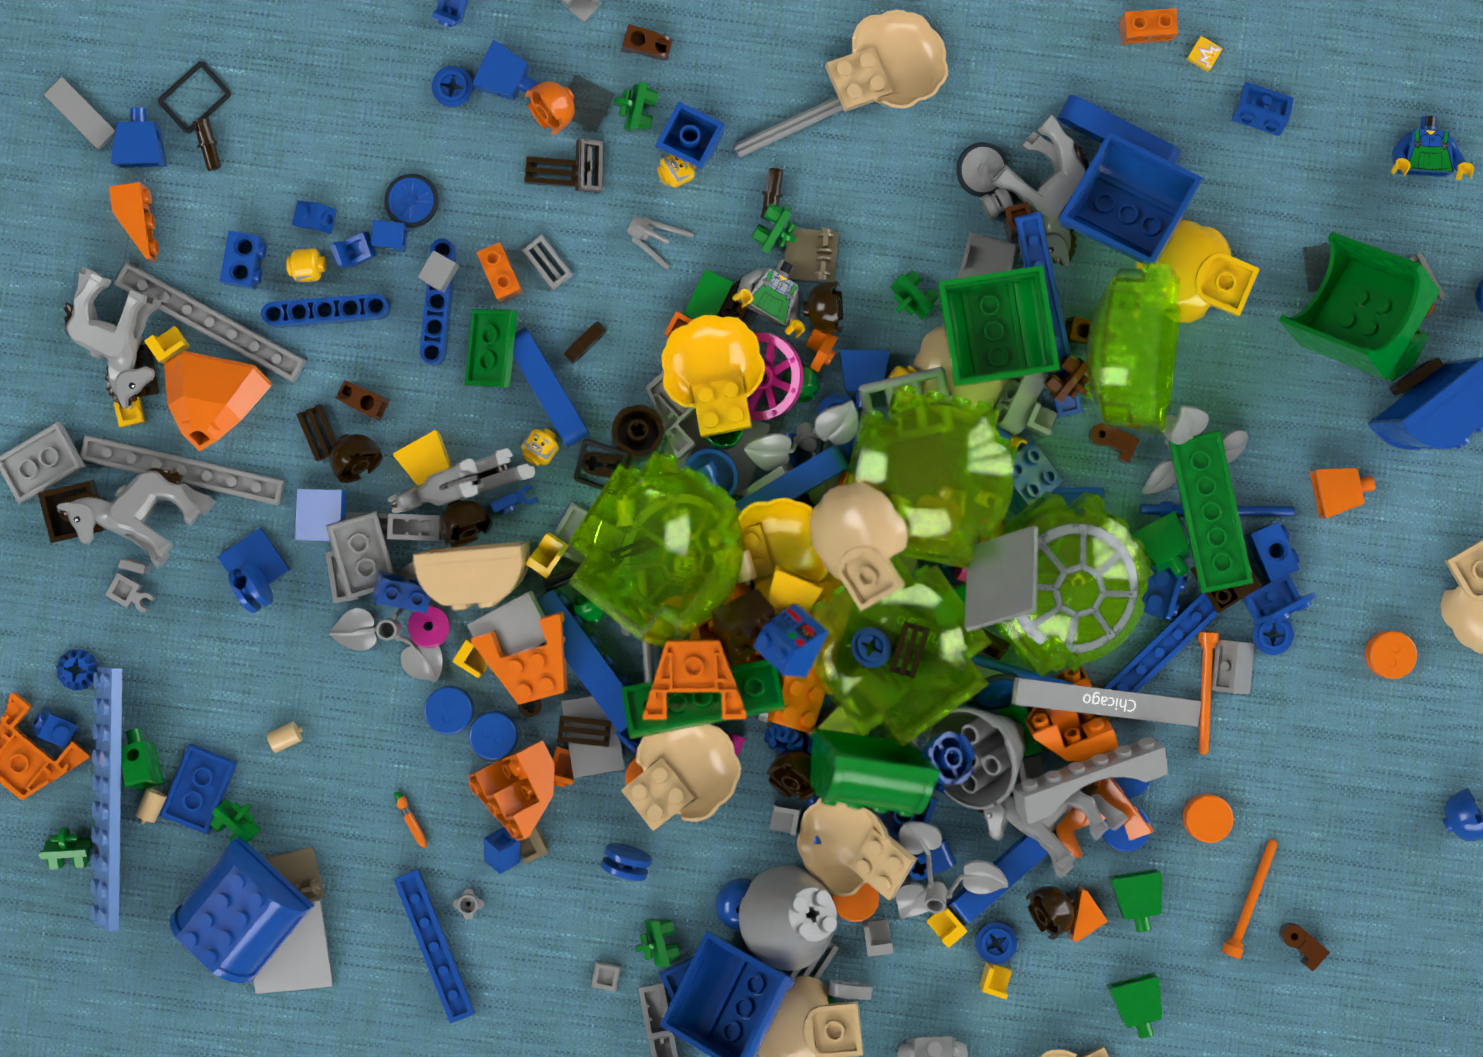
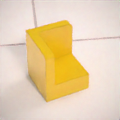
M175 326L159 337L152 335L144 340L158 362L163 364L180 352L190 348L184 336Z
M547 532L526 562V565L547 579L569 545L550 532Z
M470 639L465 640L452 661L477 678H480L488 667L484 658Z
M947 906L943 912L934 913L927 919V923L947 948L951 947L968 932Z
M986 961L979 983L981 991L1007 999L1008 993L1006 989L1012 970Z

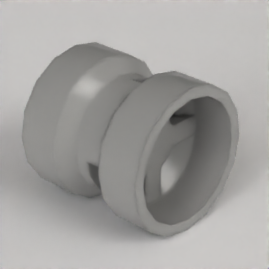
M998 188L994 194H986L980 197L981 206L989 220L997 218L999 213L1004 212L1006 207L1014 206L1005 188Z

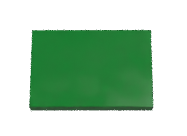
M472 309L464 385L510 388L517 311Z

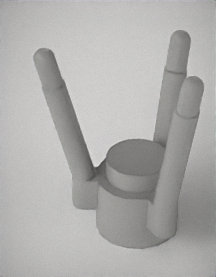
M635 216L629 225L627 234L633 237V243L639 245L661 266L668 269L669 265L642 240L647 241L651 236L665 244L670 243L669 239L654 232L653 227L691 238L694 234L683 229L652 221L647 217L642 219Z

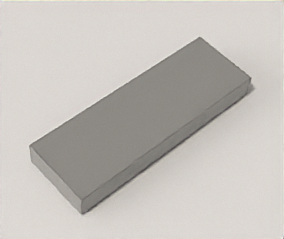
M63 77L44 94L98 150H101L115 136L116 130Z

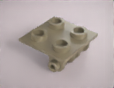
M795 228L792 233L798 237L796 242H786L785 261L793 265L788 279L834 282L838 231H831L829 228H821V230Z
M313 847L266 858L308 900L325 897Z

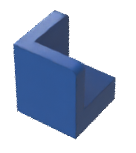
M373 220L371 245L392 248L397 252H405L408 227L404 223Z
M505 827L495 831L484 838V860L499 874H502L520 863V841L513 838Z

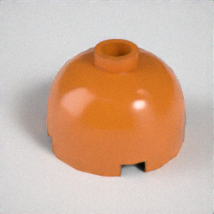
M546 81L527 90L525 98L530 96L531 100L528 108L544 129L549 126L553 129L550 132L551 134H558L570 124L575 114V106L573 102L574 95L568 87H563L561 84L553 81Z

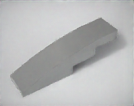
M346 512L345 519L365 513ZM377 513L384 539L439 541L440 515Z
M664 983L638 988L652 1057H679L675 1035L660 1026L669 1008Z

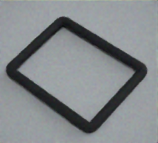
M198 62L158 99L160 106L185 133H191L195 129L194 125L192 124L187 128L165 104L164 100L200 67L224 91L225 95L197 120L208 118L231 96L230 90L204 62Z
M584 439L574 480L611 494H617L628 459L627 452L591 439ZM587 444L623 456L614 489L579 477Z

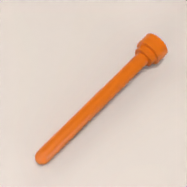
M1200 631L1198 633V642H1200V647L1203 648L1198 751L1201 755H1206L1209 752L1213 648H1216V643H1219V632Z
M1274 839L1267 842L1232 938L1224 942L1221 952L1240 960L1244 949H1242L1243 943L1241 942L1278 846L1277 841Z

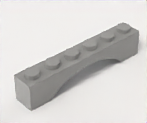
M1146 737L1136 743L1119 746L1113 751L1094 755L1085 761L1071 763L1068 767L1048 771L1045 775L1034 779H1026L1013 787L1016 813L1027 824H1031L1051 817L1058 807L1072 794L1095 781L1112 777H1127L1148 782L1168 775L1165 747L1153 737Z

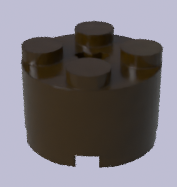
M636 405L622 409L613 421L611 430L612 446L627 452V460L643 462L651 458L659 450L664 435V428L659 414L646 405ZM638 429L642 431L641 436H633V432H636Z

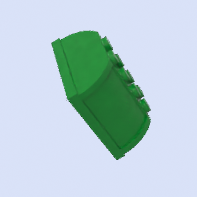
M1043 265L939 281L937 283L954 387L1060 370Z
M813 728L811 736L813 744L810 782L815 790V795L821 798V803L829 806L843 803L847 804L846 806L858 810L862 809L863 806L871 807L873 811L879 813H887L888 810H892L907 817H912L913 813L921 814L925 810L931 798L935 781H938L940 770L921 755L922 752L913 742Z

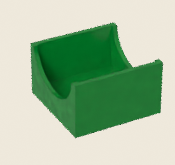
M1331 232L1328 236L1331 248L1330 261L1319 290L1301 312L1291 317L1282 314L1278 321L1301 347L1387 381L1440 293V290L1421 263Z

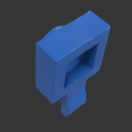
M525 485L521 490L490 503L494 513L501 512L502 515L511 513L516 510L515 505L520 502L528 505L535 504L538 501L537 497L530 500L525 497L526 491L533 488L532 485Z

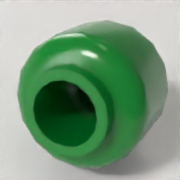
M802 363L803 386L796 403H805L813 400L819 391L815 370L805 366L804 363ZM790 367V370L784 374L783 380L791 384L792 374Z

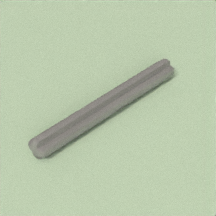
M838 96L735 143L734 150L738 157L745 156L844 109Z

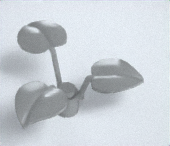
M850 400L842 405L830 407L822 411L816 417L815 425L803 423L798 426L796 430L797 436L793 437L794 442L792 446L789 436L773 433L751 441L744 446V450L758 467L766 471H773L781 465H787L790 459L788 453H793L798 444L801 449L808 452L811 451L814 457L816 456L819 438L824 442L829 439L835 445H843L855 436L858 429L857 410L853 401ZM840 474L808 492L809 498L815 506L821 502L823 496L831 488L837 486Z
M1180 406L1178 418L1174 415L1164 417L1160 421L1158 429L1167 438L1164 443L1169 448L1168 441L1170 440L1173 444L1180 445L1192 439L1193 436L1200 434L1206 428L1209 417L1201 409ZM1233 430L1222 438L1228 463L1234 461L1242 453L1248 442V434L1243 430ZM1164 460L1154 469L1142 493L1153 494L1162 492L1175 484L1176 476L1172 460Z
M414 562L405 566L397 575L418 579ZM354 608L343 614L329 632L338 643L357 651L372 648L377 643V635L385 641L395 638L396 641H402L410 645L401 654V665L407 674L418 679L436 682L442 673L443 654L440 646L430 649L422 648L411 639L400 635L402 626L397 619L404 611L402 608H399L391 618L379 622L377 626H374L375 619L369 611L363 608Z
M909 822L901 826L899 839L902 847L914 855L922 852L926 854L928 887L924 888L923 885L916 882L901 885L896 894L900 919L920 915L928 911L931 913L943 912L946 908L947 898H952V893L961 880L964 888L974 894H988L1002 888H1008V881L1004 873L994 864L982 860L966 863L963 868L964 874L957 876L949 890H947L942 882H933L930 850H935L941 846V832L935 826L923 822Z

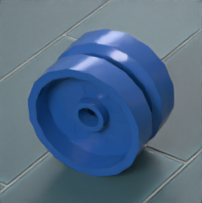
M706 447L695 451L687 458L682 469L681 482L685 492L706 497L717 505L706 482L703 483L701 479H698L693 469L703 462L712 460L717 469L715 471L717 475L715 479L726 500L733 495L737 487L738 471L734 460L728 453L720 449Z

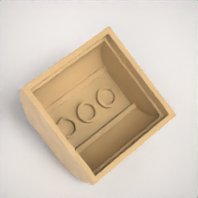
M530 541L427 549L413 555L415 572L424 591L436 602L444 606L452 605V610L468 609L474 603H478L479 608L493 607L514 591L525 578L529 569L526 562L530 558Z

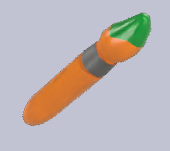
M396 791L394 796L397 808L400 809L418 845L426 848V837L409 808L406 797Z

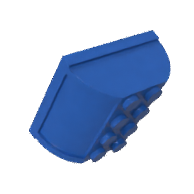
M1109 132L1062 212L1059 222L1063 228L1067 230L1073 229L1142 263L1144 268L1151 271L1159 261L1183 219L1203 177Z
M1483 357L1447 361L1442 367L1367 424L1384 442L1400 449H1452L1454 447L1459 449L1471 440L1468 436L1475 431L1478 433L1483 431Z
M238 836L230 842L211 869L184 902L172 913L170 927L175 938L214 975L230 982L249 983L258 975L315 905L249 843H246Z
M706 931L660 1026L710 1057H756L788 990L792 989L795 980L784 972L770 967L751 953Z

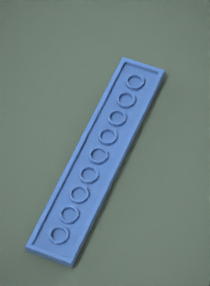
M99 666L93 676V684L97 688V698L93 700L96 724L93 725L92 731L93 738L96 740V750H93L92 762L93 765H96V776L92 778L95 802L92 803L91 810L92 816L95 817V827L92 828L91 839L95 843V853L91 855L94 879L91 880L90 887L91 893L94 895V905L90 908V917L95 925L107 931L119 930L122 668Z

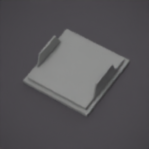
M970 232L958 278L1013 270L1019 245Z

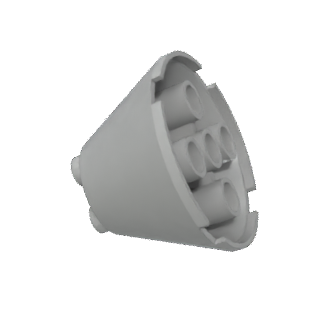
M967 707L954 708L944 712L932 723L927 734L926 743L931 737L942 732L962 734L972 744L975 760H972L971 768H974L973 772L966 781L956 785H943L946 788L943 791L951 799L968 808L988 809L998 805L1009 796L1017 779L1026 749L1023 725L1004 715Z
M782 865L763 871L751 881L750 887L740 903L739 925L745 944L756 958L778 970H798L813 964L828 948L834 930L837 927V911L829 892L809 871L797 866Z

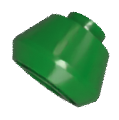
M591 590L580 595L573 605V611L584 621H590L591 623H596L603 619L604 613L607 610L605 594L598 590Z

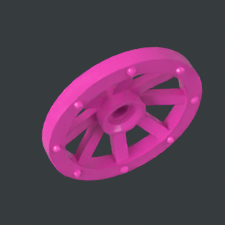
M754 333L758 342L768 343L764 374L766 373L768 377L765 381L763 375V379L753 392L754 394L751 396L748 406L751 420L765 421L780 417L796 403L803 386V367L798 353L785 339L769 333ZM776 347H778L787 359L773 367ZM790 367L792 374L791 384L778 378L780 373ZM774 386L788 392L780 404L777 403ZM765 391L770 410L755 411Z

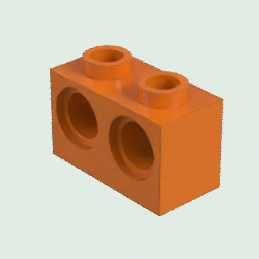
M1176 8L1124 12L1120 18L1121 45L1173 41L1178 35Z
M500 242L476 252L493 292L500 303L524 293Z

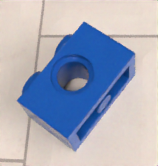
M1273 522L1245 534L1265 582H1272L1299 570L1297 563L1300 560L1297 552L1289 546L1287 541L1289 534L1284 525H1280L1279 522ZM1272 544H1276L1280 550L1276 558H1273L1269 553Z

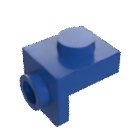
M439 0L438 7L433 11L432 17L438 19V23L443 26H456L463 20L468 0Z
M297 200L292 225L298 228L318 230L331 234L337 211L321 203Z
M361 232L345 241L331 243L333 257L340 268L355 267L377 256L374 246L371 245L369 232Z
M45 707L42 713L36 715L33 722V730L37 737L66 748L78 725L76 722L52 713L51 709Z

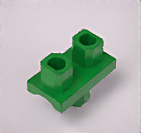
M640 81L639 84L633 85L632 93L631 91L624 90L622 98L614 99L613 104L620 107L619 116L626 117L624 130H648L651 128L653 116L642 113L643 104L651 107L655 106L658 92L647 88L648 83Z
M770 203L763 217L774 222L773 226L769 230L758 223L752 233V238L762 245V250L766 253H769L778 236L781 237L777 244L781 247H784L787 241L795 243L798 238L792 233L796 224L789 222L788 226L784 228L791 216L790 211L792 209L787 205H784L782 208Z
M913 270L906 275L902 273L890 288L896 293L893 298L900 304L895 309L898 313L905 309L910 315L915 312L923 319L935 307L934 303L939 295L930 288L922 293L916 287L922 280Z
M226 799L212 811L214 817L210 825L217 831L224 830L226 826L233 831V834L229 837L230 842L239 836L248 843L261 830L253 822L255 818L249 813L253 807L250 803L242 807L237 802L232 804Z
M61 827L59 834L51 835L50 841H46L44 849L39 851L40 860L46 859L49 869H59L65 864L64 858H72L73 867L84 868L89 862V852L93 842L91 838L78 839V834H70L68 827Z
M668 919L645 920L647 933L640 934L641 944L635 946L636 952H644L645 960L653 958L655 966H661V968L670 966V961L680 957L677 944L665 945L663 936L674 933L672 921Z

